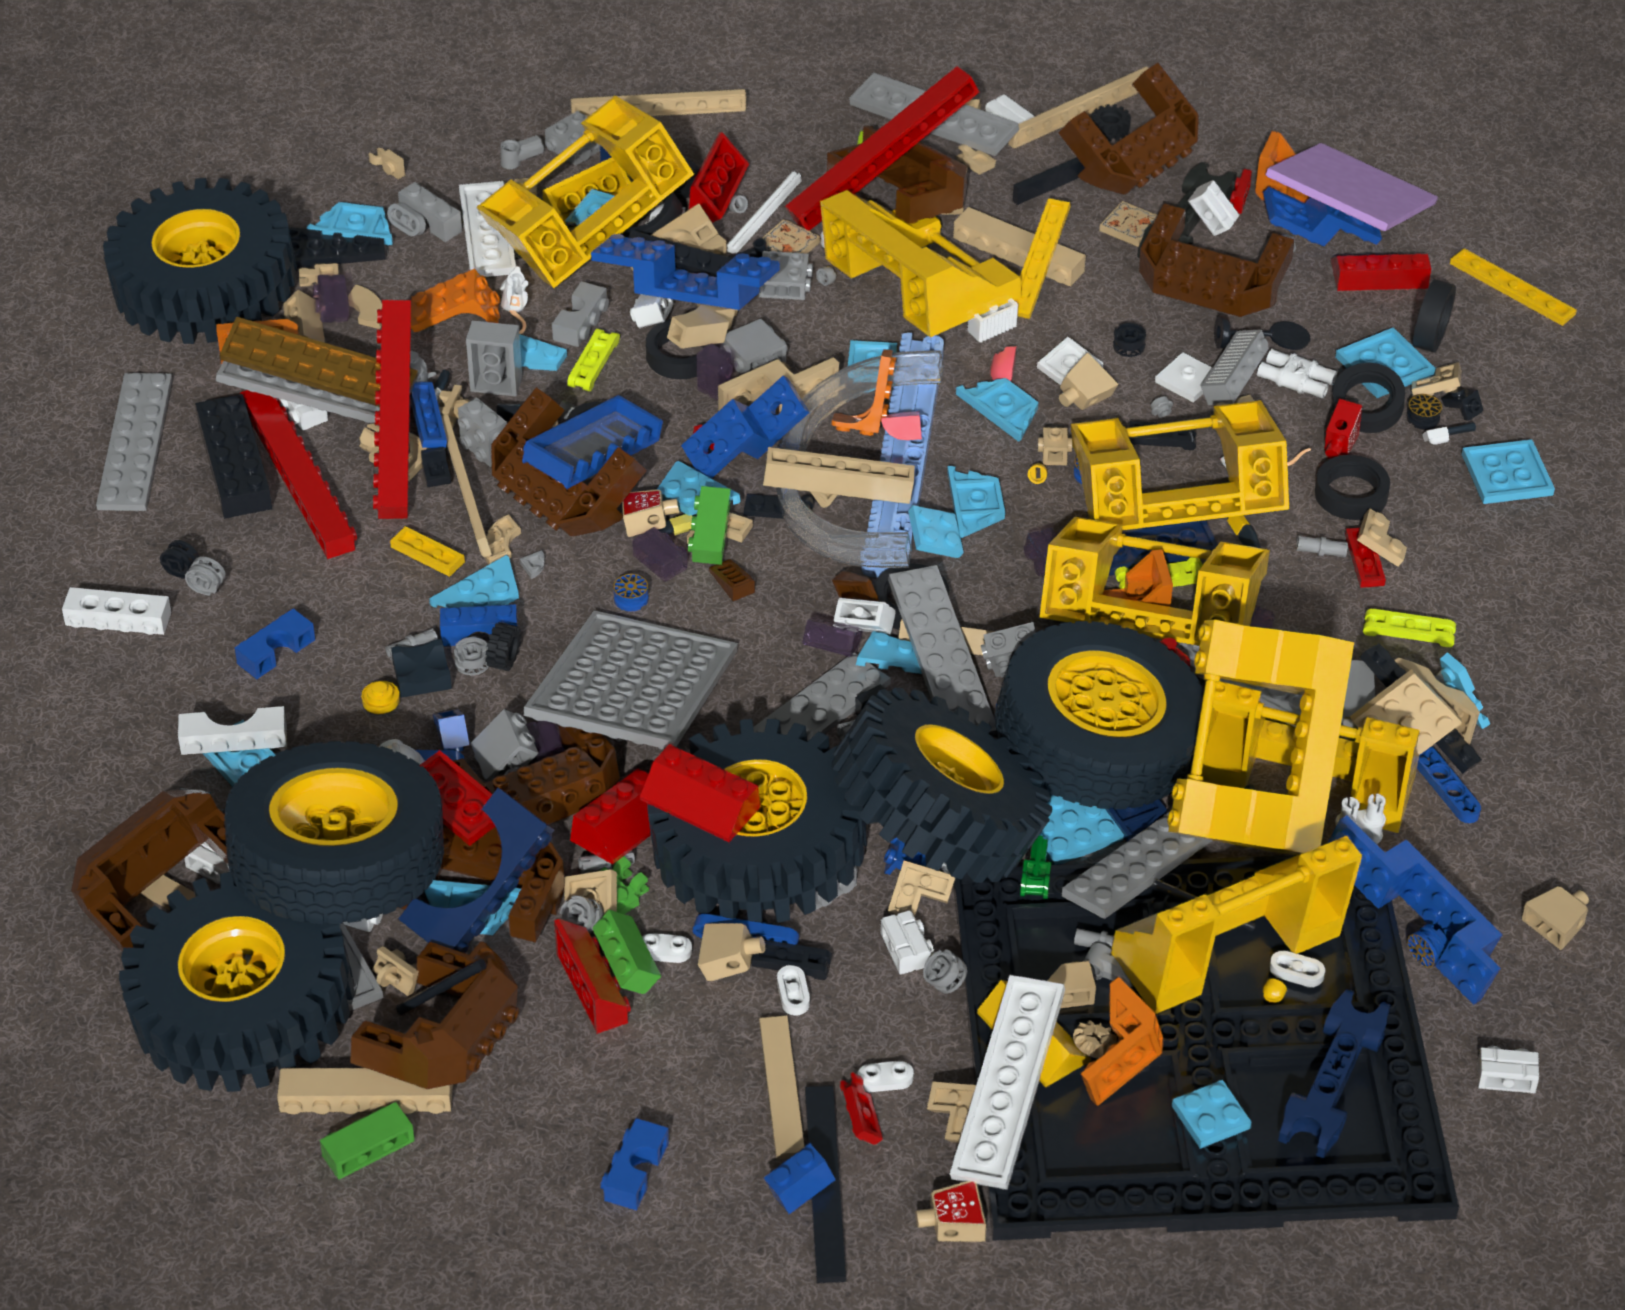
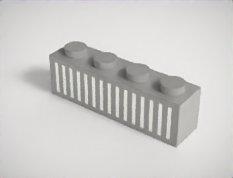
M1262 329L1237 331L1201 385L1208 405H1217L1221 402L1233 404L1269 349L1268 341L1265 339Z

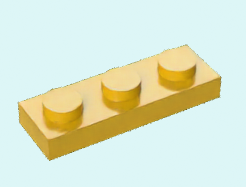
M406 526L390 540L391 548L449 577L465 563L463 554Z

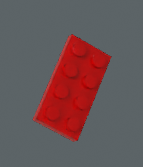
M439 750L420 764V767L423 766L429 772L438 786L442 798L443 824L466 844L471 846L496 827L491 818L482 810L493 794L442 751Z

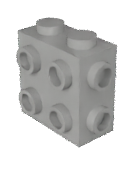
M576 111L545 129L546 147L550 151L560 154L584 135L585 129L581 122L588 118V116ZM589 141L566 161L576 166L600 152V145L594 141L592 143Z
M763 251L762 257H769L771 260L780 261V270L759 287V297L805 300V294L810 292L811 278L808 277H812L813 263H809V254Z
M759 319L726 333L725 341L720 346L722 356L733 364L735 370L743 375L777 359L786 363L788 347L786 342L776 335L771 326H768L762 319Z
M475 398L458 408L459 441L462 447L472 451L480 462H485L489 467H492L491 444L507 425V422L481 400Z
M1033 622L983 635L985 644L981 645L983 657L986 660L988 670L993 669L996 677H1005L1007 667L1015 651L1027 638L1032 637L1036 633Z
M503 709L470 743L475 753L474 757L481 767L482 776L487 782L498 776H504L506 771L511 768L526 766L538 754L534 744L535 740L526 726L527 722L519 713H512Z

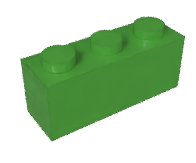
M701 486L700 495H695L694 510L698 511L697 516H692L691 531L695 532L694 537H689L688 552H692V562L722 565L731 504V489Z
M608 910L592 929L620 987L644 994L659 980L661 974L633 917Z
M394 1102L379 1108L376 1112L363 1119L355 1120L351 1125L337 1132H332L321 1139L322 1157L339 1180L414 1142L413 1125L399 1105Z

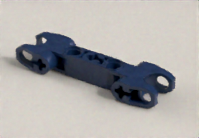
M1346 989L1333 1004L1326 1019L1323 1033L1335 1038L1308 1097L1292 1092L1285 1106L1283 1124L1278 1140L1286 1144L1295 1133L1309 1132L1316 1136L1319 1141L1316 1155L1322 1158L1326 1156L1332 1146L1338 1141L1345 1125L1348 1112L1335 1107L1363 1047L1378 1052L1384 1039L1385 1027L1390 1011V1004L1385 1002L1381 1003L1374 1012L1368 1014L1357 1011L1351 1004L1354 991Z

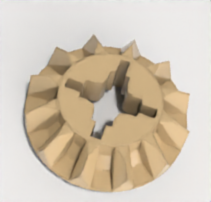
M1089 1021L1087 1024H1079L1074 1031L1073 1041L1077 1048L1086 1055L1101 1058L1107 1049L1116 1043L1117 1036L1111 1034V1028H1104L1101 1023L1095 1025L1092 1021Z

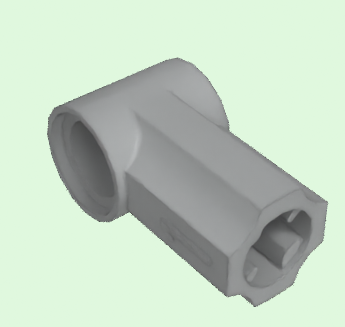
M536 135L519 142L515 140L502 142L501 166L505 169H515L519 167L520 161L544 153L541 139Z
M1094 943L1083 962L1089 961L1094 980L1104 977L1114 981L1120 977L1129 987H1133L1120 964L1112 956L1111 949L1104 944Z

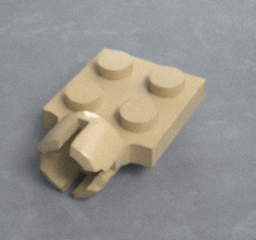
M374 423L367 425L368 428L379 432V426H375ZM364 428L360 436V447L370 453L369 461L374 463V453H379V446H374L375 432ZM410 432L408 481L422 468L421 451L430 449L422 448L420 437Z

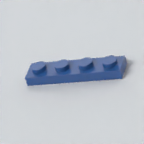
M415 382L410 393V401L422 448H446L447 437L433 383Z

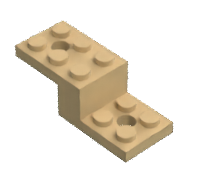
M833 357L794 375L777 359L718 385L719 410L722 409L731 399H735L749 407L778 379L785 376L790 380L807 409L810 410L838 397L839 362ZM782 404L776 408V415L782 411Z

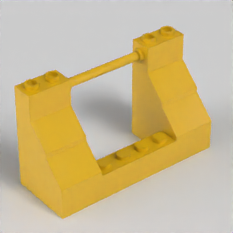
M616 95L581 122L585 129L584 135L523 184H518L512 179L476 207L487 224L497 230L533 271L553 288L591 259V252L601 243L610 238L611 235L623 233L694 175L661 122ZM589 141L591 143L594 141L602 146L634 181L570 232L556 210L529 192V190Z
M848 190L820 201L825 258L850 278H854L881 265L901 279L903 317L930 338L973 319L977 313L982 315L995 305L999 307L1008 303V300L1011 298L1015 300L1021 297L1022 281L1017 274L994 258L979 263L940 235L941 223L937 217L918 220L914 224L906 223L895 215V210L890 211L872 200L865 201ZM935 242L963 263L952 257L945 258L924 246Z
M1261 400L1213 406L1214 415H1211L1210 418L1130 428L1123 427L1119 418L1071 424L1072 447L1078 458L1089 519L1123 525L1122 530L1288 510L1289 492L1286 439ZM1208 427L1216 430L1221 439L1230 483L1142 494L1140 459L1129 437Z
M1074 517L1048 544L1040 618L1075 623V621H1088V623L1092 621L1104 622L1107 625L1110 623L1119 625L1124 629L1126 627L1138 631L1137 633L1139 634L1143 633L1152 638L1165 639L1170 637L1177 642L1200 646L1199 630L1204 620H1219L1250 626L1261 581L1267 573L1270 552L1267 549L1220 542L1211 551L1130 537L1122 534L1123 525L1080 517ZM1129 546L1147 550L1162 549L1164 553L1205 559V563L1198 572L1193 611L1102 595L1113 557L1120 547Z
M1204 620L1199 630V639L1201 641L1199 651H1197L1194 658V665L1196 666L1195 673L1204 675V680L1207 681L1191 775L1188 774L1187 779H1177V783L1173 786L1172 798L1174 801L1172 810L1167 818L1168 832L1288 855H1299L1320 847L1354 642L1321 635L1243 626L1219 620ZM1220 678L1303 695L1300 700V721L1295 729L1297 737L1296 746L1291 754L1292 770L1286 783L1287 795L1203 782L1204 777H1201L1216 682H1220Z
M1221 681L1216 682L1201 777H1204L1203 782L1245 789L1256 758L1292 766L1291 754L1296 746V728L1265 720V717L1297 725L1301 715L1264 707V703L1260 702L1262 691ZM1367 717L1364 727H1358V730L1344 725L1340 726L1339 736L1355 739V741L1338 738L1332 777L1353 782L1350 797L1359 801L1358 811L1367 810L1370 795H1374L1373 802L1375 801L1376 794L1382 795L1386 800L1383 810L1386 822L1382 829L1399 833L1416 775L1419 753L1416 751L1420 730Z
M1344 836L1311 851L1255 873V876L1207 896L1202 895L1116 930L1111 954L1120 964L1122 970L1155 1014L1202 995L1216 935L1265 916L1291 952L1295 954L1340 936L1362 854L1351 840Z

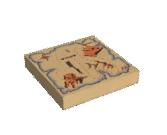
M1122 201L1100 224V231L1139 247L1144 231L1150 224L1155 222L1158 215Z
M785 219L762 237L766 240L767 246L771 251L807 254L820 243V236Z

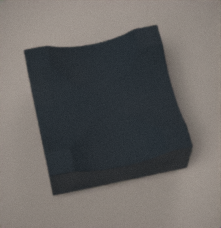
M442 639L433 640L418 647H391L392 660L401 698L452 689L451 675Z

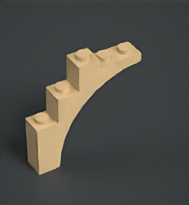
M696 303L698 308L694 311L673 316L671 319L667 338L681 349L724 343L727 330L731 329L733 317L737 316L738 310Z

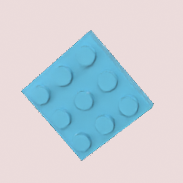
M1394 328L1336 350L1335 358L1346 368L1360 363L1381 364L1396 372L1403 381L1404 387L1411 385L1413 381L1433 376L1435 373V367ZM1362 383L1376 398L1389 394L1379 384Z
M1532 439L1463 448L1462 457L1483 504L1554 495L1555 488Z
M1050 794L1051 799L1047 804L1052 806V813L1049 816V822L1040 835L1043 836V839L1048 840L1047 859L1051 862V865H1061L1123 841L1124 834L1105 809H1099L1097 806L1087 807L1079 805L1078 802L1072 803L1063 800L1061 796L1056 797Z

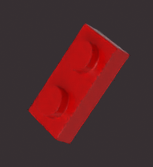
M1243 169L1241 177H1237L1235 183V190L1237 191H1232L1230 203L1234 204V208L1239 214L1243 212L1251 186L1252 170Z

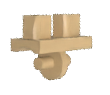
M454 385L452 392L441 390L439 395L441 416L448 414L452 428L457 418L459 419L458 408L470 402L469 399H463L460 395L462 385Z
M384 946L378 948V959L372 970L378 975L377 983L382 987L391 984L407 996L413 994L419 973L417 963L412 965L406 963L404 954L398 949L389 951Z

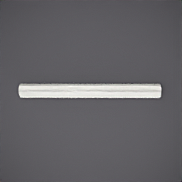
M794 171L789 174L729 241L727 252L732 254L739 252L801 182L800 173Z

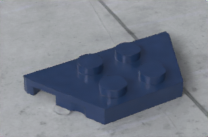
M1159 798L1154 803L1143 804L1142 807H1127V809L1115 810L1114 808L1105 809L1124 834L1126 842L1166 815L1167 812Z

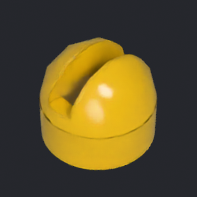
M1039 463L1033 464L1028 471V478L1034 484L1043 483L1048 475L1047 468ZM1036 468H1040L1041 478H1036Z
M1276 979L1267 980L1263 988V996L1270 1003L1280 1002L1287 992L1285 984Z

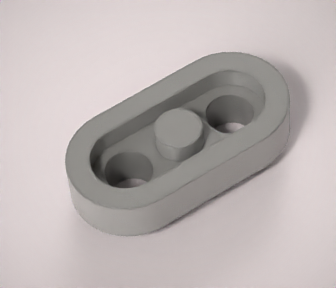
M396 203L389 206L387 215L392 225L409 236H418L424 233L426 224L421 214L404 203Z

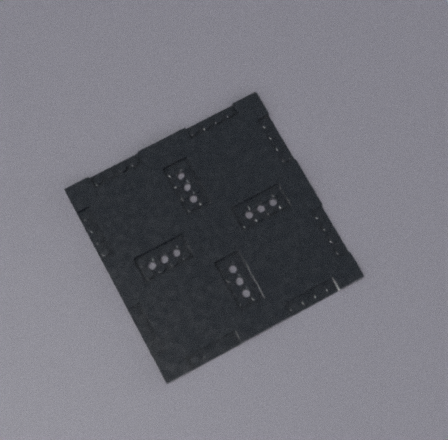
M1297 855L1189 859L1159 880L1195 896H1207L1255 876L1256 872ZM1097 863L1051 865L1048 899H1043V896L1026 894L1024 897L1020 896L1023 866L1016 867L1010 876L1006 878L1003 875L1000 881L992 882L988 877H986L983 883L973 882L967 873L962 879L956 878L953 891L962 960L967 965V974L964 981L975 1085H977L993 1032L977 1014V1010L1001 980L1008 981L1009 976L1012 975L1048 981L1062 964L1083 962L1090 950L1089 947L1074 944L1077 929L1097 933L1106 931L1108 935L1115 936V931L1161 911L1176 907L1184 902L1152 889L1151 885L1104 919L1062 897V888ZM1354 885L1340 936L1298 953L1299 955L1316 959L1324 965V980L1316 987H1307L1283 980L1271 973L1270 961L1272 955L1278 951L1291 952V950L1265 916L1253 920L1256 924L1252 932L1238 926L1216 935L1202 995L1155 1014L1163 1036V1050L1160 1056L1099 1106L1090 1099L1081 1076L1085 1067L1090 1062L1097 1061L1099 1058L1089 1056L1091 1058L1090 1062L1047 1087L1039 1081L1008 1189L987 1186L992 1241L1051 1238V1232L1166 1227L1167 1233L1280 1228L1283 1227L1284 1222L1397 1216L1399 1222L1457 1219L1459 1203L1392 901L1378 909ZM1104 977L1094 980L1096 985L1094 1004L1060 1008L1056 1022L1072 1039L1074 1031L1079 1024H1087L1089 1021H1092L1095 1025L1101 1023L1104 1028H1111V1034L1116 1035L1118 1038L1110 1024V983L1113 982L1112 980ZM1269 979L1279 980L1287 987L1284 998L1278 1003H1270L1263 996V988ZM1134 985L1130 987L1144 1001ZM1346 989L1354 991L1351 1004L1357 1011L1367 1014L1374 1012L1383 1002L1390 1004V1011L1385 1027L1384 1039L1378 1052L1363 1047L1335 1107L1348 1112L1345 1125L1338 1141L1332 1146L1326 1156L1322 1158L1316 1155L1319 1141L1316 1136L1309 1132L1295 1133L1286 1144L1278 1140L1283 1124L1285 1106L1292 1092L1308 1097L1335 1038L1323 1033L1326 1019L1333 1004ZM1309 1027L1314 1032L1305 1033L1300 1028ZM1275 1028H1281L1286 1033L1276 1034L1272 1030ZM1223 1080L1250 1119L1251 1127L1246 1131L1199 1148L1173 1109L1172 1101L1175 1098ZM1210 1146H1217L1222 1151L1219 1153L1210 1152L1207 1148Z

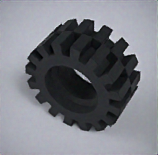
M1106 104L1105 108L1101 105L1099 109L1095 108L1094 112H1092V121L1105 138H1108V141H1112V139L1119 141V138L1123 139L1125 135L1128 136L1131 115L1128 114L1129 111L1127 109L1124 110V107L1120 106L1117 108V105L1114 104L1113 107H1110L1109 104Z
M501 622L495 624V627L492 628V634L489 635V643L487 642L486 646L488 650L485 654L487 655L485 660L488 667L510 671V668L513 667V662L516 661V655L519 653L518 647L521 644L519 642L521 639L520 627Z

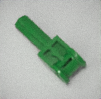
M1041 835L1038 836L1031 846L1030 860H1024L1020 896L1023 897L1026 894L1040 895L1043 896V899H1048L1051 862H1046L1048 840L1043 839Z

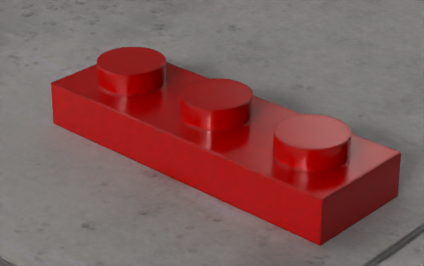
M1347 528L1345 537L1360 588L1385 586L1386 578L1379 554L1357 541L1360 528Z

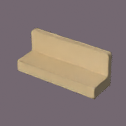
M297 290L283 304L285 319L298 324L300 336L325 343L320 303L302 291Z

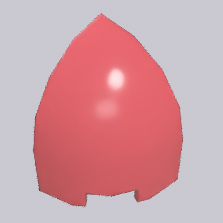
M1006 347L1003 352L994 355L990 369L993 380L1007 378L1012 382L1016 347Z
M919 411L895 413L881 418L884 429L896 439H921Z

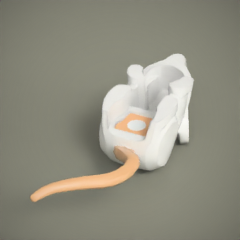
M515 266L500 287L501 291L504 290L501 306L522 323V329L519 331V334H522L526 330V321L517 312L522 311L527 303L528 294L525 292V288L528 286V281L525 280L519 266Z

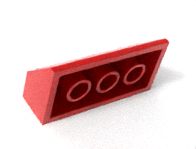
M723 132L718 133L690 189L689 210L700 204L712 223L722 219L749 166L746 159Z
M1428 254L1336 256L1331 259L1337 291L1428 289L1432 268Z
M671 744L653 761L640 795V800L727 842H730L760 809L758 785Z
M636 769L573 815L570 841L613 865L649 838L651 833L647 805L650 804L640 800L648 773Z
M562 919L554 920L556 954L596 1033L598 1034L627 1024L628 1012L631 1011L629 1001L626 996H621L620 985L616 976L611 977L606 957L600 956L597 939L590 936L586 927Z

